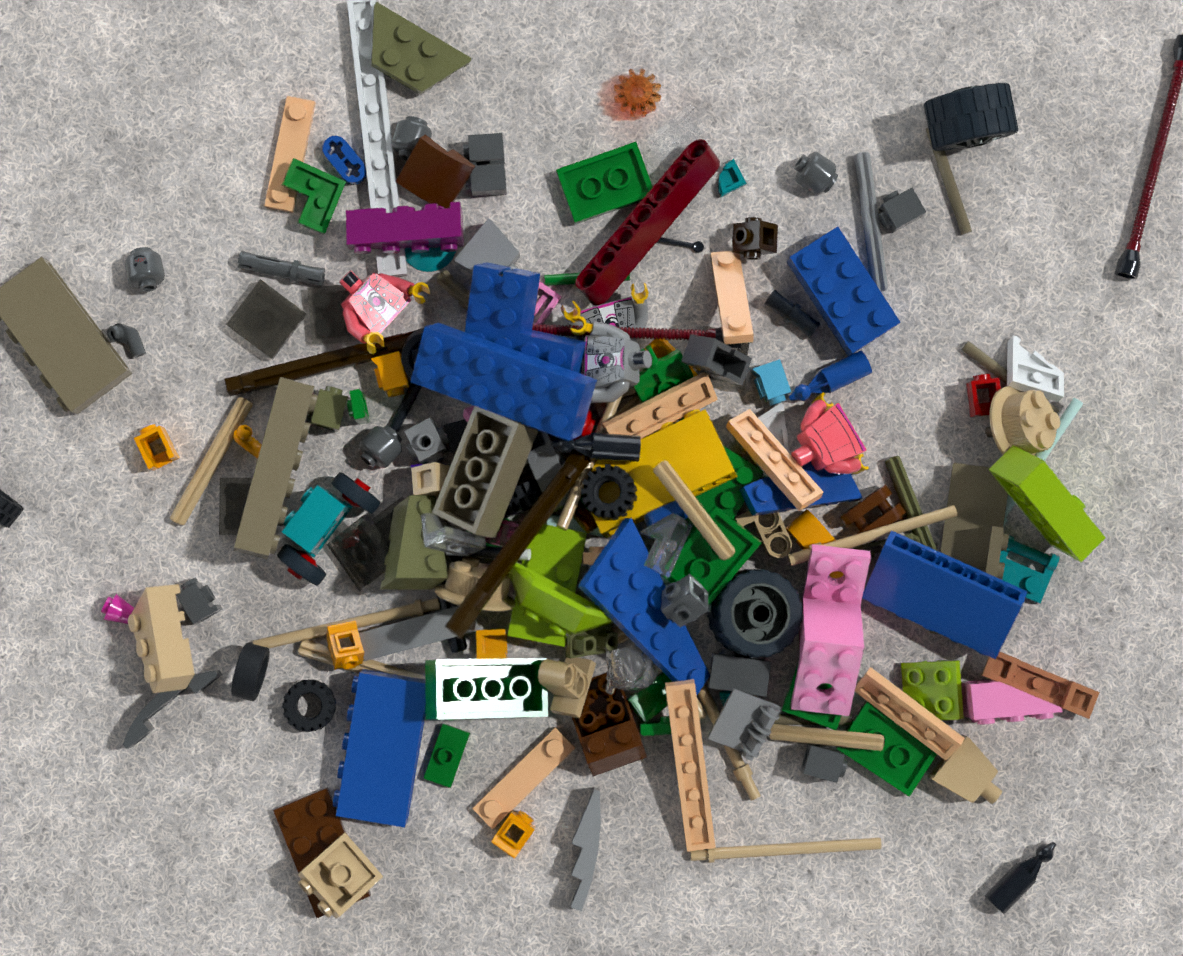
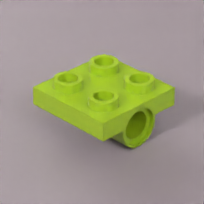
M960 660L901 663L904 693L940 720L964 719Z

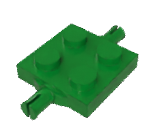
M648 345L645 348L651 354L652 364L649 368H644L639 372V382L632 387L641 403L693 378L694 375L689 366L681 362L683 355L680 350L676 349L663 358L657 359L651 345Z

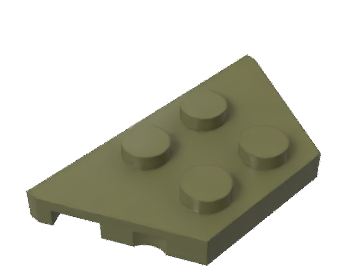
M375 3L373 8L371 66L422 95L438 82L444 81L457 70L469 65L471 57L380 3Z

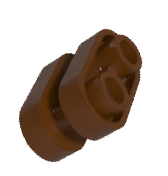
M884 484L843 513L839 518L845 526L854 523L859 530L854 534L856 535L904 520L902 515L906 511L900 503L891 507L886 499L892 495V492ZM877 506L882 514L868 524L863 515Z

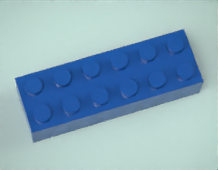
M436 323L424 327L410 382L570 441L582 434L597 379L450 326Z

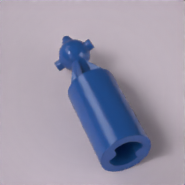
M860 350L819 370L808 385H797L794 392L789 396V400L805 401L810 397L811 393H832L872 374V369L866 355Z

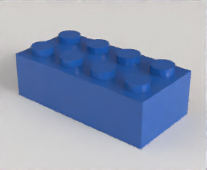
M838 226L789 257L787 264L847 356L859 351L901 323Z

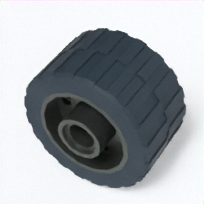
M1008 83L969 86L929 99L924 103L931 145L934 151L978 147L989 144L993 140L1013 135L1019 130L1011 88Z
M762 569L738 571L714 599L711 611L707 612L710 630L714 633L716 640L723 644V647L740 655L759 658L770 657L775 653H780L784 651V648L791 645L794 641L793 639L800 631L803 607L797 590L792 587V583L776 572ZM754 608L756 609V616H755V617H753V610H754Z

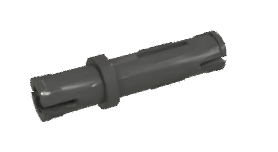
M241 251L238 258V269L287 278L292 283L301 281L322 286L325 280V268L304 265L298 260L289 262Z

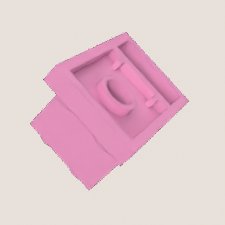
M814 544L811 546L801 598L803 619L799 631L800 659L791 700V709L844 716L850 715L864 651L861 601L871 559L870 551ZM833 571H840L844 574L840 578L829 576ZM822 683L832 685L831 688L826 690L818 688Z

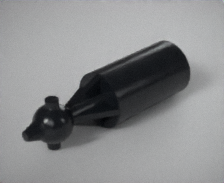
M591 433L577 440L572 439L568 441L559 438L551 441V446L558 448L562 453H569L574 449L590 459L638 462L641 451V438L638 435Z
M1051 842L1047 845H1040L1036 850L1035 857L1016 863L990 889L985 897L1002 914H1005L1036 882L1042 862H1049L1053 858L1056 843Z

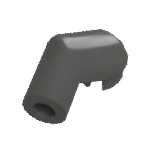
M120 323L108 328V338L112 341L127 344L132 358L146 354L139 332L135 328Z

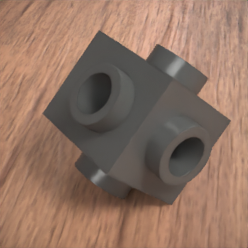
M689 574L677 582L670 583L662 590L661 610L667 619H672L679 627H682L689 622L697 620L708 611V591Z

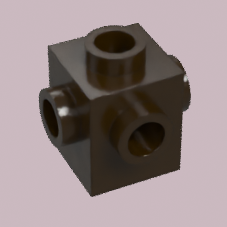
M748 217L745 218V222L733 224L732 252L743 254L744 259L759 260L761 255L777 253L778 225L762 221V218Z

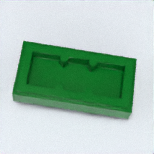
M360 389L350 390L351 400H347L349 416L354 417L358 424L369 423L366 396Z
M663 671L627 698L628 703L642 723L648 722L668 706L665 683L672 681Z
M661 716L660 722L640 723V734L642 736L672 735L669 716Z
M443 723L423 779L451 788L470 732Z

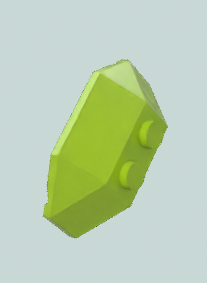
M518 562L509 572L519 608L524 610L523 615L535 622H539L541 619L549 623V629L561 636H565L566 633L569 635L578 634L612 622L596 604Z

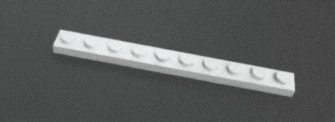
M347 0L370 207L385 208L386 213H392V208L400 206L398 185L395 182L397 176L392 147L385 74L371 66L373 8L376 0ZM375 249L378 274L383 273L395 277L408 275L405 249H400L399 253H383V249Z

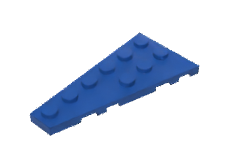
M624 518L578 587L672 682L694 679L697 696L710 674L686 626L679 627L672 619H667L661 610L662 590L666 586L632 518Z

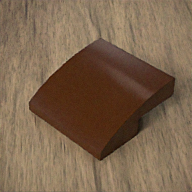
M425 134L418 140L395 182L430 204L436 203L438 206L444 207V209L450 208V202H455L475 165L454 149L449 152Z

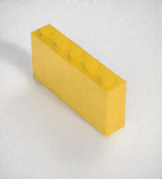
M706 409L690 411L684 415L683 420L675 424L674 422H667L661 426L658 432L642 438L638 462L595 461L592 473L596 471L595 467L601 466L603 468L605 464H610L612 467L616 465L632 477L637 487V491H635L637 501H633L634 508L632 510L629 509L625 517L621 515L618 517V520H613L612 518L604 520L592 513L600 533L605 538L615 533L624 518H632L636 525L644 521L643 517L647 513L675 501L653 471L662 461H668L694 497L738 477ZM606 482L599 489V498L604 503H613L620 495V487L615 482Z

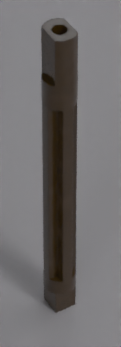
M414 331L383 338L384 347L379 343H373L376 347V353L374 354L368 352L367 343H361L225 378L226 390L230 396L249 393L278 385L280 377L296 381L371 362V358L399 351L402 354V349L408 336ZM421 341L415 345L413 350L419 349Z
M576 450L572 451L479 581L444 626L452 634L460 639L464 636L494 592L591 461L589 457Z

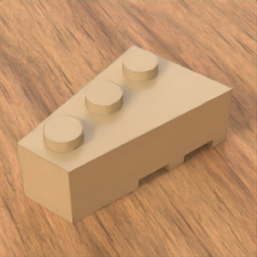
M179 584L146 587L128 618L129 629L131 632H134L136 639V652L142 658L144 677L146 682L150 683L152 693L186 689L195 675L189 639H183L180 621H185L184 611L178 612L176 594L181 593Z

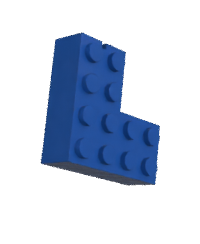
M489 262L474 265L465 332L581 374L586 341L532 330L540 273L518 268L511 269L508 266Z

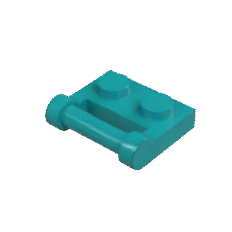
M1009 535L1007 551H1001L999 562L1005 563L1002 580L1026 590V599L1041 604L1052 574L1059 563L1060 556L1053 553L1049 555L1015 541V537ZM1009 551L1045 565L1042 573L1007 559Z

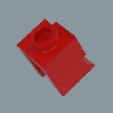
M990 374L973 376V381L966 383L970 418L990 415L992 399L995 393L1001 389L1000 378H991ZM988 388L990 402L978 403L977 390Z

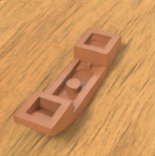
M999 652L996 659L988 656L981 674L988 679L1002 682L1087 719H1090L1100 693L1020 661V659L1003 652Z

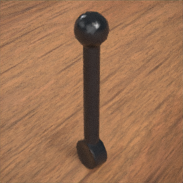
M664 237L657 241L691 248L697 253L702 252L704 249V244L701 241L689 243Z

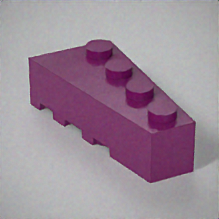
M450 202V208L445 209L436 203L425 204V207H422L419 211H415V208L409 206H397L392 208V213H386L385 208L346 210V244L349 250H354L355 254H370L371 249H383V253H399L400 249L411 248L412 252L415 253L428 252L429 248H440L442 252L458 251V247H464L461 202Z

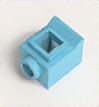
M780 359L751 370V373L757 377L754 382L760 399L765 398L766 402L769 401L770 406L786 401L785 395L790 394L791 389Z

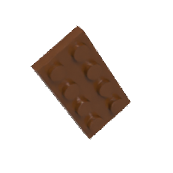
M328 787L273 810L298 874L342 834L346 833L341 818L336 816L337 808L333 807V798ZM368 890L358 901L370 897V890ZM314 893L311 895L307 894L316 919L324 916L317 906L321 901Z

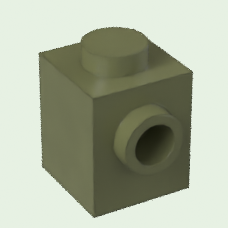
M326 386L325 390L319 389L310 425L336 432L339 431L348 396L342 395L343 390Z

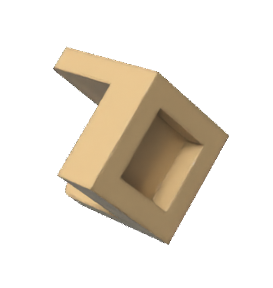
M433 462L412 467L413 495L435 496L437 500L450 466Z

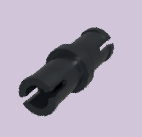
M774 290L764 303V305H767L782 316L786 324L791 323L809 338L820 325V322H817L800 309L801 305L798 303L794 305L778 293L777 290Z

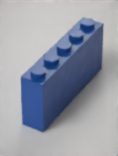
M891 530L863 592L862 599L869 601L874 606L891 611L900 618L913 621L926 630L948 637L955 643H961L972 648L981 655L996 659L1023 606L1027 591Z
M362 669L359 672V676L355 675L353 678L351 692L356 693L354 704H350L348 708L347 721L351 722L350 732H345L342 750L347 751L345 761H340L337 778L342 779L340 790H335L333 807H337L336 816L405 828L409 817L426 716L425 679Z

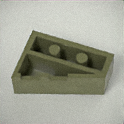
M409 495L394 507L389 540H391L389 553L385 558V577L381 582L380 589L432 590L448 579L439 517L432 513L436 504L435 496Z

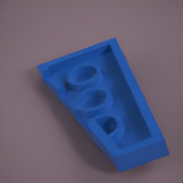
M811 461L802 466L804 471L824 492L819 500L804 509L817 505H834L846 501L856 502L863 498L851 474L828 473L825 469L817 471ZM769 476L740 489L752 516L796 509Z

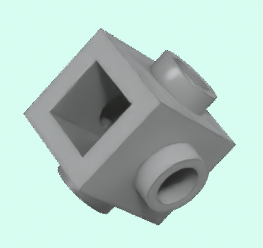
M431 418L404 431L410 442L406 446L414 461L419 459L423 464L438 463L445 458L444 454L449 452L446 444L450 440L444 428H438ZM431 440L430 445L425 447L426 442Z

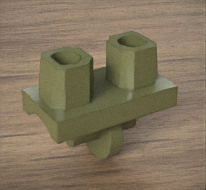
M613 623L574 635L565 634L567 637L565 657L567 658L608 653L618 648V634L613 632Z

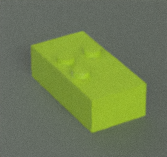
M1012 445L988 469L1052 547L1082 562L1106 538L1083 510L1086 507L1085 504L1077 496L1071 495L1043 459Z
M544 524L527 547V549L531 550L530 560H522V565L575 593L587 533L571 529L562 530L556 526ZM515 595L514 601L516 603L512 610L507 636L565 647L566 635L561 636L549 629L550 624L541 619L539 622H535L523 615L524 610L519 608Z

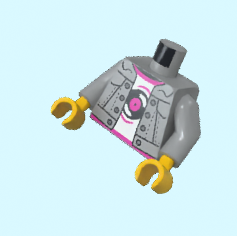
M644 283V291L641 293H636L634 284H632L630 287L632 296L584 310H580L577 303L572 301L574 310L567 313L562 305L561 312L568 320V324L571 326L575 325V327L577 325L580 327V325L583 326L584 324L580 321H574L572 318L574 316H582L586 323L592 324L594 321L620 328L627 327L628 329V327H634L635 329L638 327L639 329L641 327L643 329L646 328L648 321L647 297L649 292L647 284ZM574 336L576 340L585 341V337L583 336ZM630 337V340H631V341H634V342L637 343V340L639 339V337H638L637 339H635V337H634V339H632V338Z
M574 316L572 320L580 321L584 325L580 330L570 328L571 332L575 335L590 332V335L585 336L584 375L597 379L591 403L615 402L628 391L629 387L638 384L640 369L649 368L652 364L651 354L648 350L640 351L639 344L631 341L629 334L614 325L594 321L592 324L586 323L582 316Z

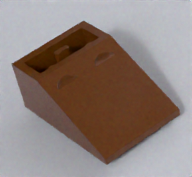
M615 669L592 677L580 718L572 717L588 767L594 777L647 758L617 670Z

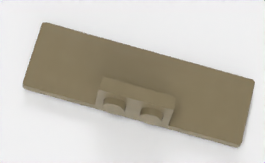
M954 463L952 466L947 507L954 505L957 510V516L945 520L940 552L1002 580L1005 563L999 562L1001 551H1007L1009 534L1003 533L1008 493L988 470L990 467ZM929 631L932 634H939L934 631Z

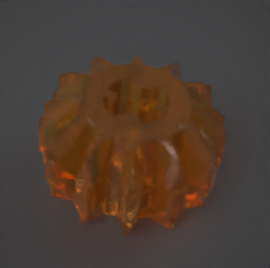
M643 68L640 69L639 75H635V71L630 69L629 78L625 75H620L619 81L621 84L614 85V91L619 93L614 97L615 103H622L620 106L621 112L631 108L630 117H635L636 110H640L641 116L645 117L647 115L646 107L650 111H655L656 105L654 102L661 101V95L657 93L661 89V84L653 83L655 80L654 74H650L647 78L644 77L645 69ZM636 88V91H638V88H641L643 90L642 97L639 98V94L637 98L632 96L633 89Z

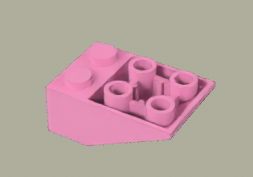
M986 679L961 682L963 715L970 718L972 722H977V724L995 723V718H1000V720H1006L1007 722L1024 721V715L1036 717V719L1054 718L1053 713L1062 712V708L999 681Z

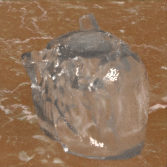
M631 639L618 644L616 650L606 651L608 669L606 692L608 694H613L615 688L624 691H639L649 687L655 681L659 667Z

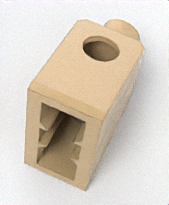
M961 735L965 738L962 745L947 761L942 759L928 777L971 803H974L981 795L990 804H993L1002 794V790L991 782L997 775L998 770L969 737Z

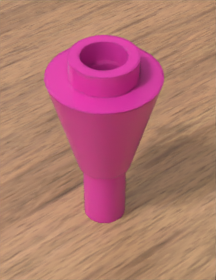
M118 594L115 595L114 599L108 596L101 610L102 613L106 614L103 620L128 624L129 615H131L134 607Z

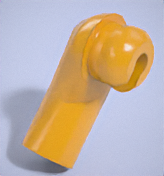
M240 425L233 433L234 441L258 459L262 444L252 437L253 431L249 426Z

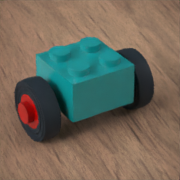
M341 472L337 474L331 484L341 492L342 497L346 501H341L321 486L317 485L315 489L310 487L300 500L303 503L297 512L291 511L283 524L286 527L282 533L305 549L306 552L285 544L278 552L277 557L289 567L287 571L299 580L304 578L316 586L323 581L326 573L317 565L314 559L315 554L319 553L353 506L361 507L373 514L381 503L379 499L368 492L371 487L359 478H356L354 481Z

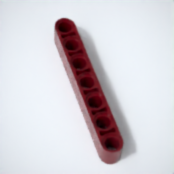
M695 140L686 147L577 276L576 287L592 305H601L612 296L718 170L720 160L705 140Z

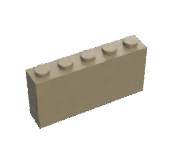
M40 257L0 287V321L3 320L8 327L5 332L15 344H21L25 350L22 353L24 358L32 367L36 365L42 373L39 376L41 381L48 389L53 388L59 395L56 400L65 412L70 410L72 413L79 414L133 374L52 264L44 257Z

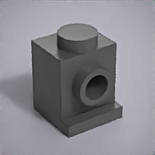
M193 578L181 585V593L176 594L192 624H199L223 610L220 604L214 605L212 603L215 600V596L208 585L203 586L202 583L198 582L197 578Z

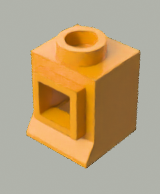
M399 351L371 358L378 366L374 371L379 389L384 390L388 397L402 395L405 393L404 389L409 388L407 374L401 362L402 354Z
M155 424L149 425L139 431L141 435L134 438L149 470L155 471L180 459L165 427L160 425L156 427ZM161 438L166 450L154 455L149 443Z
M356 620L327 626L326 640L334 669L343 668L348 670L363 664L364 650ZM349 637L353 646L341 648L339 639Z
M476 630L477 659H508L507 630Z
M512 810L491 842L515 859L535 831L536 827L532 825L534 819L522 810L518 813ZM512 824H515L524 831L517 843L505 835Z

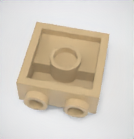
M344 833L298 874L301 878L298 884L306 894L311 895L314 893L321 901L317 906L326 917L329 918L333 915L337 919L384 876L350 837Z

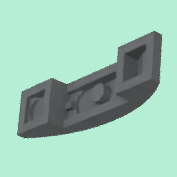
M220 670L195 674L187 688L190 687L195 694L201 693L223 674ZM186 689L160 692L135 718L128 730L123 746L126 749L132 748L155 730L149 719Z

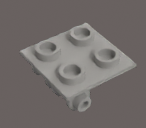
M733 688L707 739L744 752L743 757L753 761L754 757L759 756L758 751L763 742L767 741V735L771 734L770 729L775 720L779 719L782 706Z

